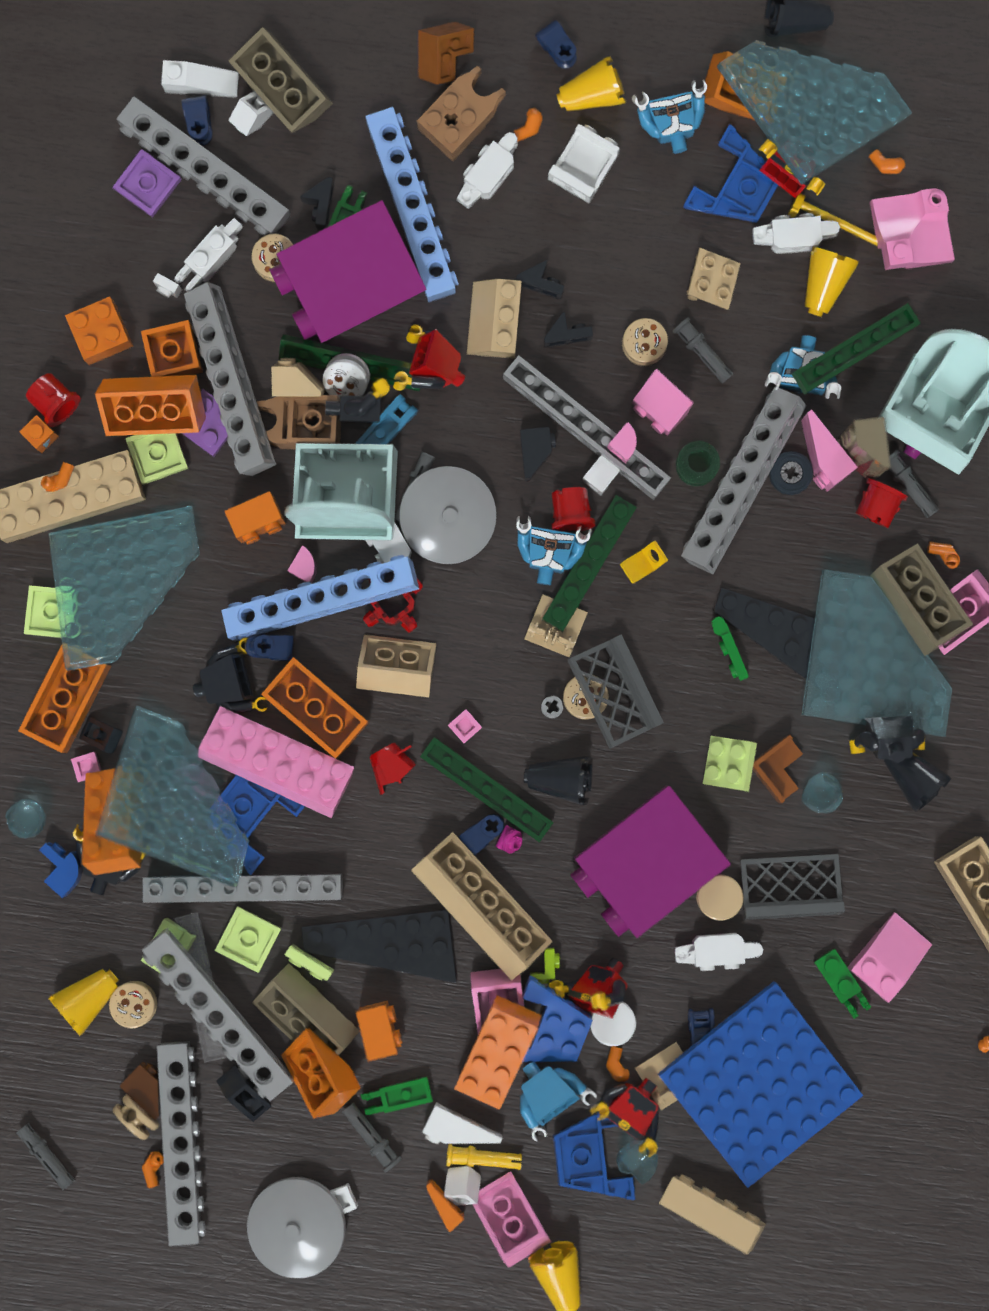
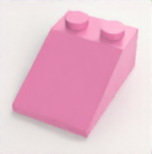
M656 369L633 399L632 404L635 406L633 408L639 416L642 418L646 416L653 422L651 426L659 434L664 432L668 436L687 416L693 402Z
M811 409L801 422L809 460L815 476L813 480L820 489L825 488L828 492L850 475L857 466Z
M978 569L950 589L973 625L939 647L944 655L989 623V583Z
M894 912L847 968L883 1000L890 1002L908 981L932 944Z
M502 969L470 972L478 1034L496 995L524 1007L520 974L511 980Z
M512 1172L507 1173L479 1190L478 1204L472 1205L508 1268L551 1243Z

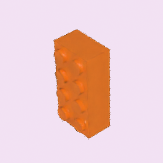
M197 375L103 379L95 392L106 436L198 433L206 419Z
M62 643L18 731L61 753H68L111 666L68 644Z
M294 657L261 694L335 759H338L369 723V721Z
M132 766L85 774L82 864L94 875L141 867L143 777Z
M496 995L459 1075L455 1090L500 1110L539 1027L542 1015Z

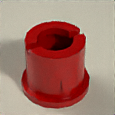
M47 373L38 378L26 393V399L45 417L44 422L49 427H55L67 420L77 409L81 398L76 392H70L52 373Z
M868 478L866 483L869 486L866 491H863L862 500L855 513L865 519L869 518V521L889 528L895 514L901 509L899 508L901 502L906 501L908 496L886 484Z
M570 487L564 488L562 491L556 490L552 492L553 518L555 520L552 523V530L570 533L576 532L580 525H582L580 531L595 526V519L591 518L590 515L592 510L589 506L588 490L586 488Z

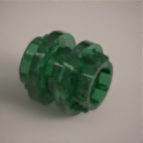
M704 441L688 443L681 449L676 459L677 475L684 483L690 486L700 487L708 484L714 479L720 468V457L717 450L711 444ZM691 456L702 457L706 461L707 470L704 472L693 471L689 467L688 458Z

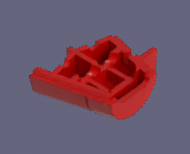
M394 742L369 757L380 795L385 793L384 785L394 782L401 784V779L416 766L405 754V751L412 748L411 745L402 750Z

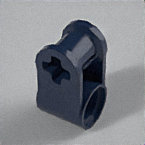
M556 20L535 34L540 45L549 53L560 68L569 69L575 65L577 60L576 47Z
M204 95L183 99L182 108L188 133L194 141L204 146L211 141L213 136L207 97Z
M251 636L245 642V651L250 657L290 661L293 658L294 636Z
M490 814L476 825L471 826L458 838L473 855H476L503 831L504 822L499 815ZM489 819L492 822L498 821L499 824L496 826L498 831L495 832L493 829L487 830L486 827L489 825L487 821Z
M709 1008L708 1011L688 1009V1028L691 1046L714 1029L713 1008Z

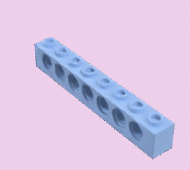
M393 107L367 115V125L417 271L427 289L425 290L427 300L431 302L455 294V286L459 285L454 271H449L447 263L451 262L447 249L441 248L439 241L443 240L439 226L434 227L431 218H434L435 214L431 203L426 204L424 195H427L425 184L423 181H418L416 173L420 171L415 158H410L408 151L412 150L409 138L408 136L403 137L400 128L404 127L400 113L395 114ZM392 132L396 134V138L392 141H387L383 138L384 135ZM395 155L404 157V160L398 164L391 161ZM403 177H408L412 180L408 186L400 185L399 181ZM413 199L420 203L415 209L407 207L408 201ZM418 222L427 224V228L424 231H417L414 226ZM430 244L435 247V250L431 254H425L422 248ZM434 267H440L443 270V273L438 277L432 276L429 272Z
M398 555L390 558V562L383 564L381 562L370 563L367 565V568L359 571L358 569H349L343 572L344 575L338 577L334 575L325 576L320 579V582L313 584L311 582H304L297 585V588L293 590L280 589L275 591L272 596H256L251 598V602L244 604L242 602L231 603L227 609L221 610L227 637L236 642L243 638L261 635L418 590L419 585L413 561L404 555ZM394 572V579L386 583L384 580L386 574ZM365 579H371V585L367 589H362V582ZM347 585L348 590L346 594L339 596V588ZM324 592V599L316 603V595ZM300 598L301 605L299 608L292 609L294 600ZM274 605H277V613L273 616H270V608ZM250 612H254L255 617L253 621L247 623V615Z

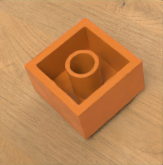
M111 297L65 315L83 360L88 365L133 347L116 304Z
M189 320L141 331L151 377L203 373L195 335Z
M270 491L225 511L236 538L241 543L246 542L247 545L260 540L259 536L268 532L269 535L281 531V526L286 524L276 499Z
M387 1000L359 1007L356 1014L368 1061L397 1054L399 1047L403 1043L400 1030H395L393 1024L397 1020L394 1006H389Z

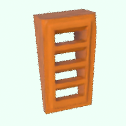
M430 1179L426 1184L427 1191L447 1230L451 1232L464 1220V1213L458 1206L445 1198V1192L433 1179Z

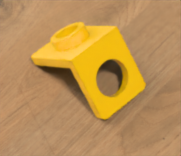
M653 541L638 553L621 562L620 566L631 583H635L658 569L668 559L658 543ZM651 549L658 554L659 561L652 557Z

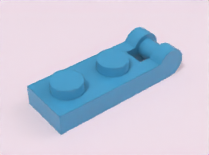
M401 394L398 395L380 415V422L373 423L355 444H389L419 410L415 406H410L406 403V398ZM397 409L404 413L401 418L394 414Z

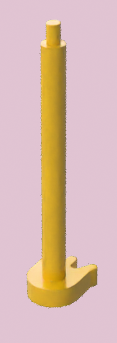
M800 193L795 198L788 213L790 218H795L799 210L802 209L815 216H820L825 221H836L841 229L878 246L875 235L804 201L806 195Z

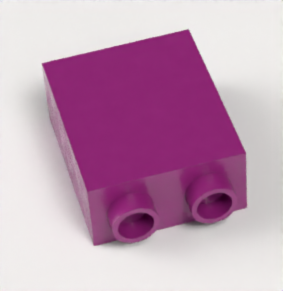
M383 200L276 254L280 264L269 269L281 295L283 296L294 290L303 307L291 314L304 340L317 335L320 343L427 290Z
M664 786L575 856L574 859L580 867L571 873L570 876L587 898L598 890L611 906L604 910L601 915L618 937L630 929L633 935L638 938L731 864L671 787Z

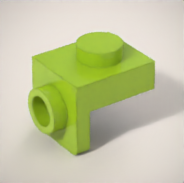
M546 948L544 950V972H531L530 976L538 979L540 984L550 983V979H555V968H560L559 953H555L554 948Z

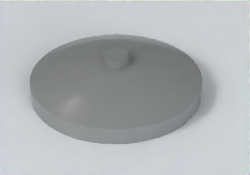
M437 467L420 474L406 488L399 506V525L406 542L417 554L432 562L455 564L474 557L487 545L496 525V506L489 488L475 474L458 467Z
M289 1177L272 1183L258 1195L248 1215L247 1233L254 1254L265 1267L284 1277L306 1278L325 1270L338 1256L345 1240L346 1221L339 1201L324 1185L308 1178Z

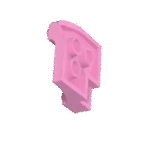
M937 188L926 189L913 194L872 199L870 201L878 249L882 250L885 270L903 267L910 269L951 263L955 260L947 220L948 202L942 190ZM932 197L938 199V204L932 201Z

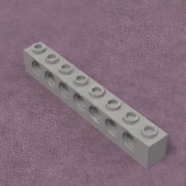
M133 96L116 120L121 126L119 130L129 138L134 136L139 139V145L148 152L154 150L159 154V160L167 166L173 164L178 168L177 172L186 180L192 178L197 182L196 186L208 195L209 192L217 197L215 200L226 209L229 206L236 211L235 215L245 223L248 220L256 225L254 229L261 235L277 234L291 216L286 207ZM143 123L150 124V128L147 131H139V127ZM162 137L170 138L168 144L164 146L159 145L158 142ZM187 151L189 155L186 159L180 160L177 158L180 152ZM201 165L208 166V170L204 174L196 172L197 168ZM220 179L228 181L227 185L223 188L216 187V183ZM244 193L247 195L245 201H235V197L238 194ZM263 207L266 209V213L260 217L255 216V210Z
M207 282L184 294L186 300L185 307L193 322L192 329L199 341V352L207 367L206 374L213 386V397L218 403L221 412L220 419L228 434L227 442L232 448L235 457V467L240 474L253 476L275 466L276 463L221 288L218 285Z
M518 355L504 372L503 379L595 454L599 457L602 455L619 468L620 474L654 500L667 485L671 477L636 449L626 464L612 453L607 447L617 434Z
M774 387L772 393H769L766 397L765 405L760 414L755 417L751 431L744 437L737 456L731 460L726 476L720 480L715 496L708 502L705 514L695 526V532L684 545L681 556L689 564L714 574L807 406L800 396L780 388L775 390L776 387ZM781 413L777 419H773L776 414ZM769 434L768 438L762 441V438ZM758 455L754 461L750 462L753 456ZM746 476L743 482L738 483L740 478ZM734 497V500L730 504H727V501L730 498ZM722 518L721 523L715 526L716 521ZM711 539L710 543L703 547L704 543Z
M343 874L161 876L143 878V903L343 899Z
M168 928L144 946L142 950L144 960L151 967L155 965L160 971L158 974L160 979L167 986L171 984L176 990L174 994L183 1005L185 1003L188 1004L192 1009L190 1013L198 1023L203 1022L208 1028L206 1032L214 1042L219 1041L224 1047L222 1051L231 1061L234 1059L239 1064L238 1070L244 1078H250L256 1084L254 1089L262 1098L266 1096L271 1101L293 1083V1078L288 1069ZM165 954L173 955L175 963L172 965L165 964L162 956ZM181 973L189 974L191 982L187 984L181 983L178 975ZM204 992L207 995V1000L205 1002H198L195 1000L194 994ZM212 1011H220L223 1014V1019L214 1021L211 1019L210 1013ZM228 1030H236L239 1033V1037L235 1040L229 1039L226 1036ZM246 1048H250L255 1052V1056L245 1058L241 1052ZM261 1067H267L270 1069L271 1074L267 1077H262L258 1074L257 1070Z
M190 1041L160 1043L157 1045L169 1246L199 1244L202 1236H205L206 1228L205 1221H201L200 1211H204V1198L199 1196V1186H202L203 1178L202 1171H198L197 1161H201V1148L196 1146V1136H199L200 1129L199 1122L195 1121L194 1112L198 1111L197 1096L193 1097V1087H196V1072H192L191 1062L195 1061L194 1047H190ZM173 1062H180L183 1065L182 1074L173 1072L171 1067ZM174 1087L183 1088L185 1097L182 1099L176 1098L173 1094ZM175 1112H183L186 1115V1123H178L174 1117ZM180 1136L186 1138L188 1147H178L176 1138ZM178 1162H186L189 1165V1172H180L177 1167ZM179 1188H189L191 1197H182L179 1193ZM189 1212L193 1218L192 1222H183L180 1216L181 1213Z

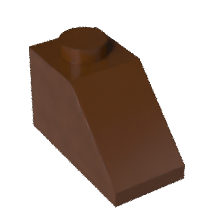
M142 1062L119 1087L156 1120L161 1115L158 1069L151 1063L146 1064Z

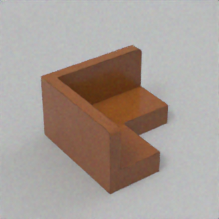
M452 22L418 30L419 78L437 85L454 81L456 56L474 52V28Z
M786 735L756 758L753 764L755 774L775 800L781 804L786 801L787 797L799 789L784 770L803 755L793 742L791 735Z

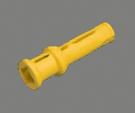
M448 1144L446 1166H451V1164L470 1167L481 1165L521 1170V1163L511 1162V1160L522 1161V1154L480 1151L470 1145L468 1148H462Z

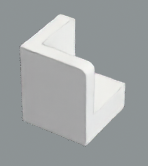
M601 455L583 477L582 481L602 496L608 485L619 473V468Z
M470 1166L449 1168L444 1197L456 1206L478 1204L481 1175Z

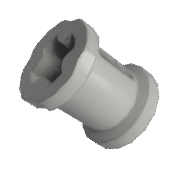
M556 696L546 697L541 705L542 713L548 718L558 717L563 711L562 700ZM556 701V707L559 709L558 712L548 713V707L545 704Z

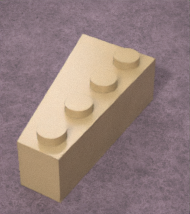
M683 1174L680 1177L674 1176L659 1204L746 1254L754 1249L766 1226L765 1223L760 1221V1218L749 1212L745 1213L739 1210L738 1206L725 1199L723 1201L715 1197L716 1193L706 1187L701 1189L693 1185L695 1181Z

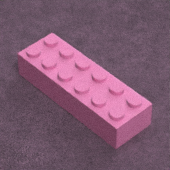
M221 706L198 750V758L330 818L333 817L354 771L353 766Z

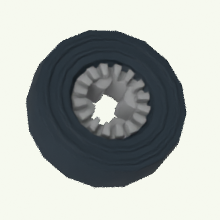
M784 452L778 456L769 473L770 482L782 494H799L807 489L812 481V465L807 457L799 452ZM791 467L795 468L794 473L797 474V477H792L789 480L787 479V473H785V470H789Z

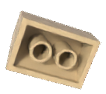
M493 279L473 282L467 347L468 355L515 359L522 281Z
M364 635L357 667L356 688L429 697L436 643Z

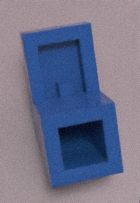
M45 843L39 851L57 867L44 882L61 898L67 897L78 885L83 874L77 853L74 851L65 856L66 851L58 843Z

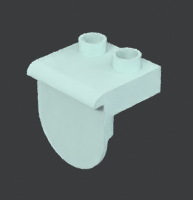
M951 329L932 334L919 351L914 354L878 418L884 417L886 432L958 475L972 459L989 427V340L968 331Z
M296 443L293 505L285 510V516L295 524V539L392 540L394 535L398 455L394 445Z

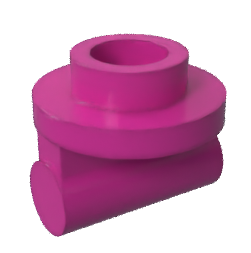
M505 825L495 847L509 854L514 853L522 845L521 832Z

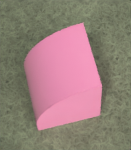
M627 422L607 447L625 464L632 457L636 447V434L633 427Z
M302 546L290 565L288 572L304 582L312 583L316 575V562L312 554Z

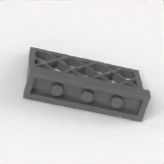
M622 634L567 660L609 749L664 723ZM606 648L610 656L608 664L597 660L599 651ZM584 659L591 662L588 673L581 671L576 661ZM595 664L606 668L603 680L592 675ZM611 671L618 673L620 677L619 686L608 682ZM590 680L602 684L599 695L591 693L589 689ZM606 687L617 691L614 702L603 698ZM621 693L629 696L631 700L629 708L618 704ZM601 702L612 706L609 718L601 714L599 710ZM616 709L627 713L624 724L613 720ZM632 715L640 719L643 728L637 730L629 726ZM612 725L623 729L620 739L615 741L610 733Z
M839 854L740 860L744 920L842 915L845 912L842 899ZM833 860L834 871L829 877L817 868L822 861ZM810 861H819V862H818L816 865H813ZM794 862V864L791 867L786 864ZM798 862H805L812 868L805 878H802L793 870ZM775 863H780L788 870L780 880L768 871ZM761 864H769V866L765 868ZM746 865H757L763 871L756 881L747 875ZM813 871H816L825 879L818 890L806 881ZM789 872L801 881L793 891L782 883V880ZM765 873L776 882L769 892H766L757 884ZM833 875L835 876V883L831 880ZM747 880L752 884L749 889ZM828 882L836 889V898L827 899L819 891ZM802 884H805L814 892L809 900H802L795 894ZM778 885L790 894L785 901L778 902L770 895ZM754 886L765 895L760 903H749L748 893ZM816 895L821 898L813 900ZM791 897H794L797 901H788V900H789ZM767 898H769L772 902H764V901H765Z

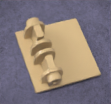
M699 248L695 266L692 270L693 274L690 278L691 282L687 290L688 299L693 301L700 299L729 310L740 263Z
M543 594L528 628L525 640L570 657L588 612L577 608L562 633L542 621L554 600Z
M677 1042L635 1067L642 1081L647 1078L657 1086L652 1093V1097L660 1110L678 1100L657 1074L683 1054Z

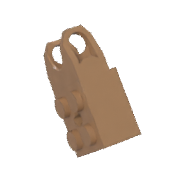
M478 66L458 77L417 120L418 130L452 161L486 127V124L494 117L499 103L506 96V91L502 88L485 97L479 96L474 92L473 87L481 75V69ZM455 121L456 125L450 124L447 126V122Z
M322 395L321 397L276 396L265 401H258L257 405L260 411H266L277 417L275 426L266 431L269 444L279 449H296V443L340 444V416H325L326 401H340L338 395ZM315 419H318L319 422L315 426H311Z

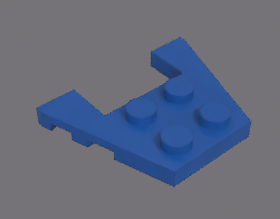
M729 124L718 146L738 156L739 160L717 198L694 186L683 208L757 223L778 185L759 171L766 161L761 156L759 157L750 147L751 145Z
M236 775L208 810V813L233 848L246 871L252 875L266 857L246 843L249 836L276 802L296 817H298L305 806Z
M529 976L522 994L523 999L545 1005L539 1027L522 1062H576L592 1024V1015L570 1000L563 999L550 987L543 986L535 977Z
M598 1112L553 1135L559 1186L635 1200L632 1176L607 1179L602 1128L617 1126L606 1117L598 1121L597 1119L600 1116Z

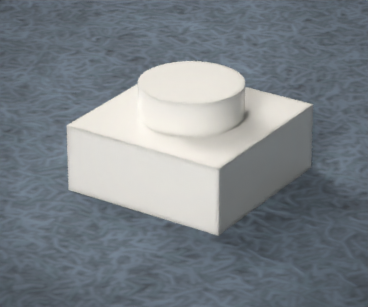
M157 273L153 280L156 287H158L156 291L168 298L170 295L178 298L182 291L177 283Z
M349 1183L330 1190L339 1201L344 1214L357 1209L358 1204Z

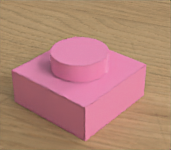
M464 710L448 725L463 743H466L482 728L467 710Z
M96 752L71 759L78 782L85 781L86 773L102 771Z

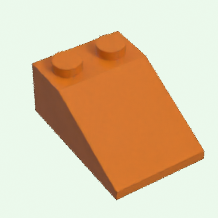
M729 51L713 54L705 80L707 84V90L703 93L705 103L717 109L771 125L774 122L787 78Z
M310 1028L305 1029L281 1055L313 1119L335 1114L361 1088L350 1066Z

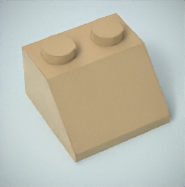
M281 358L272 366V396L321 397L326 392L323 384L301 362H295V358Z

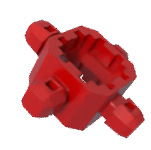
M418 578L419 589L402 594L409 605L396 616L389 618L377 601L371 603L375 610L373 612L370 610L363 617L367 626H375L379 623L378 620L382 618L388 625H396L401 621V626L409 633L416 629L417 623L413 616L410 617L409 614L415 608V601L411 595H416L423 588Z

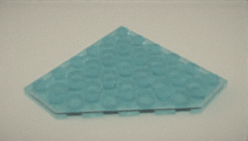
M758 40L721 61L717 66L767 138L775 143L778 148L777 152L801 185L912 114L909 107L883 73H869L861 71L862 68L845 63L838 65L831 63L830 59L815 55L810 57L798 54L796 50L780 46L778 48L766 46L765 42Z
M192 506L49 533L66 670L116 662L128 642H132L142 629V624L149 615H153L163 602V597L170 588H174L184 575V570L191 561H195L200 554Z
M822 570L802 715L865 725L866 718L913 716V731L915 729H922L926 735L946 737L952 688L928 655L924 656L909 634L900 615L872 577Z
M136 706L133 710L95 835L235 888L239 882L249 844L245 833H241L236 824L237 819L228 803L225 804L219 794L220 789L212 775L208 774L202 764L203 759L198 758V751L194 744L191 745L185 735L187 731L183 724Z

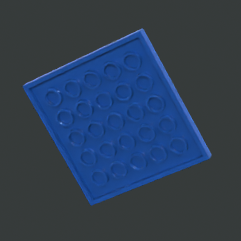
M775 981L657 1073L747 1188L863 1096Z

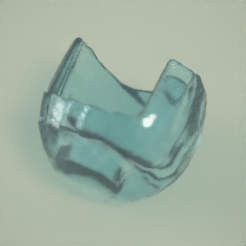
M820 772L811 777L807 782L801 796V801L812 811L824 814L831 813L837 810L843 802L841 784L833 775Z
M21 799L7 809L5 818L7 819L6 824H8L9 830L14 835L27 839L36 837L44 830L47 816L43 806L38 801Z
M632 1140L623 1145L619 1150L616 1159L617 1167L622 1173H632L641 1184H644L652 1178L657 1169L658 1155L656 1152L651 1157H648L649 1150L647 1147L640 1153L638 1148L644 1141Z

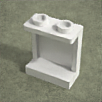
M578 124L574 135L556 165L553 164L550 169L548 179L590 203L618 157L620 148L617 147L618 144L611 138L605 137L604 139L597 135L596 130L588 125L583 127Z

